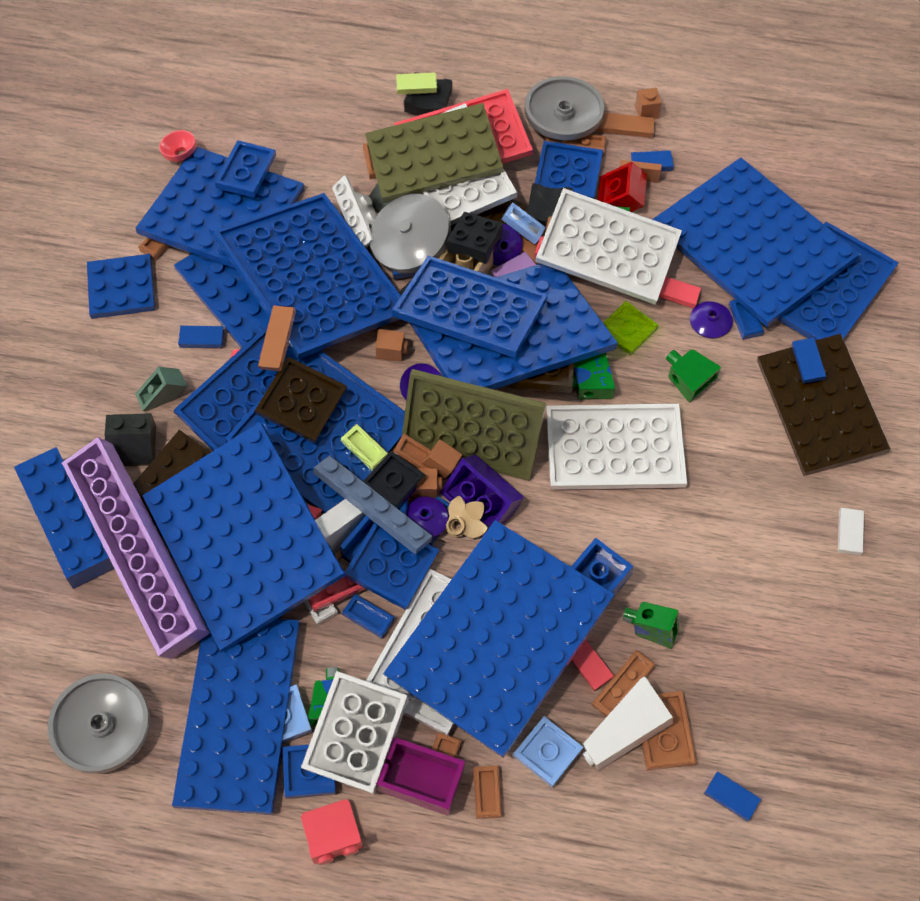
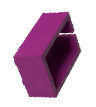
M393 737L386 756L387 764H383L376 783L377 791L449 816L465 770V761Z

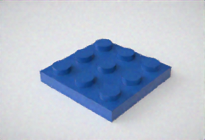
M543 141L535 184L549 188L572 187L573 192L594 199L603 150Z
M150 254L87 262L89 315L91 319L155 311Z
M374 523L347 567L345 577L406 610L436 558L439 549L427 544L415 555L378 524Z

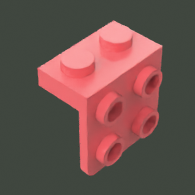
M344 799L301 815L310 856L314 864H327L332 862L335 857L341 855L350 856L359 852L358 849L363 848L348 800Z

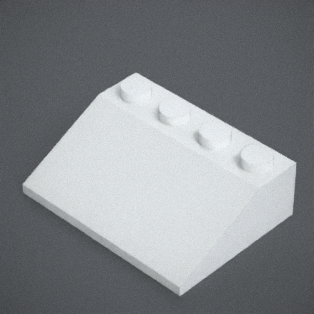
M336 671L301 768L376 795V783L383 764L387 763L386 756L393 737L397 735L409 700L408 696Z

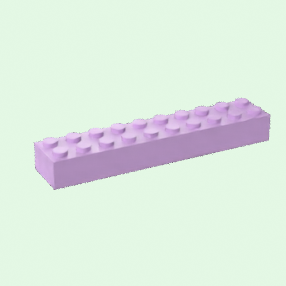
M97 437L62 462L157 655L173 659L210 634V631L113 444Z

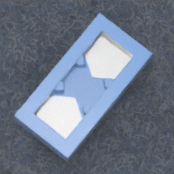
M514 203L508 207L501 219L533 244L540 239L546 228Z

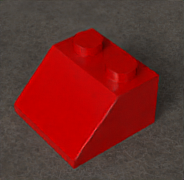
M631 161L600 176L598 201L615 207H630L629 212L643 208L647 173Z

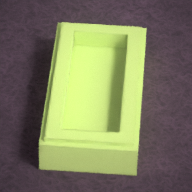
M436 73L396 74L397 94L437 93Z
M358 424L341 438V442L371 471L388 454Z

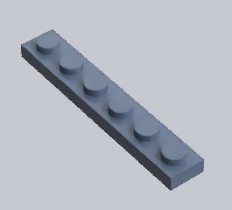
M328 456L314 467L313 474L415 555L431 542L432 535L331 456Z

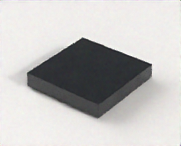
M390 451L363 482L399 510L423 483L426 475L393 451Z

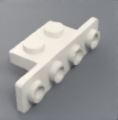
M343 176L332 189L345 221L364 247L367 248L374 241L371 227L377 214L372 206L370 197L354 192L349 177Z

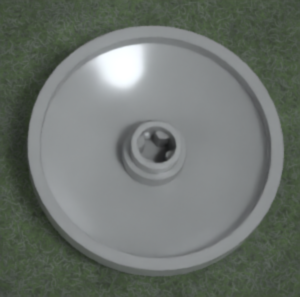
M560 76L540 81L530 89L525 99V116L529 124L540 134L553 139L575 140L583 138L599 127L604 115V101L596 88L583 80L573 77Z
M424 194L401 196L387 204L376 216L371 227L374 241L370 243V247L376 259L385 268L398 273L416 272L428 255L439 258L445 251L447 239L451 234L449 215L444 207L430 196Z
M95 674L81 678L60 694L51 709L48 720L50 744L56 755L72 769L89 774L113 771L128 763L142 748L150 726L148 705L137 687L120 676Z

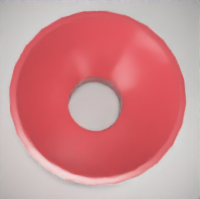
M186 130L171 132L161 140L159 145L160 152L169 161L184 162L196 149L195 137ZM180 151H186L182 154L177 155V153Z

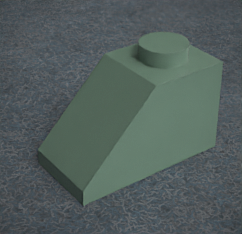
M158 367L135 395L142 411H149L175 400L187 387V384L180 369Z

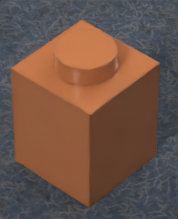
M657 88L638 90L635 102L637 115L659 119L662 102Z
M379 329L375 346L376 359L402 362L403 354H407L408 341H405V333Z
M439 440L422 464L430 469H437V474L445 479L450 473L454 472L462 454L442 440Z
M417 468L426 475V479L410 496V499L419 497H432L436 499L437 491H442V477H437V469Z

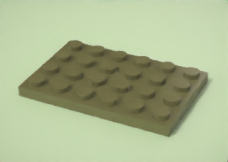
M484 103L365 133L383 203L393 201L401 196L420 194L504 172Z
M412 369L409 377L402 435L406 434L430 450L439 440H442L462 454L458 461L459 463L462 458L476 454L495 472L530 481L546 403Z

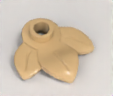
M457 496L450 502L448 507L450 517L446 524V530L451 536L460 537L466 535L470 538H476L488 530V527L480 521L484 514L483 502L474 501L465 504L461 496ZM456 521L461 523L459 530L454 526Z

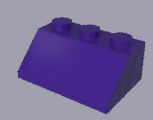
M476 454L462 458L440 492L449 502L457 496H461L465 504L474 501L483 502L484 514L480 521L488 529L495 520L504 524L513 516L525 498Z

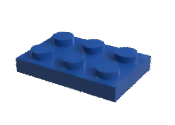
M237 140L215 181V188L255 198L276 157V150Z

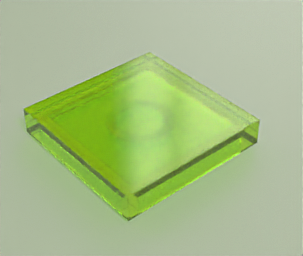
M627 301L620 305L603 322L617 341V346L630 356L659 326Z

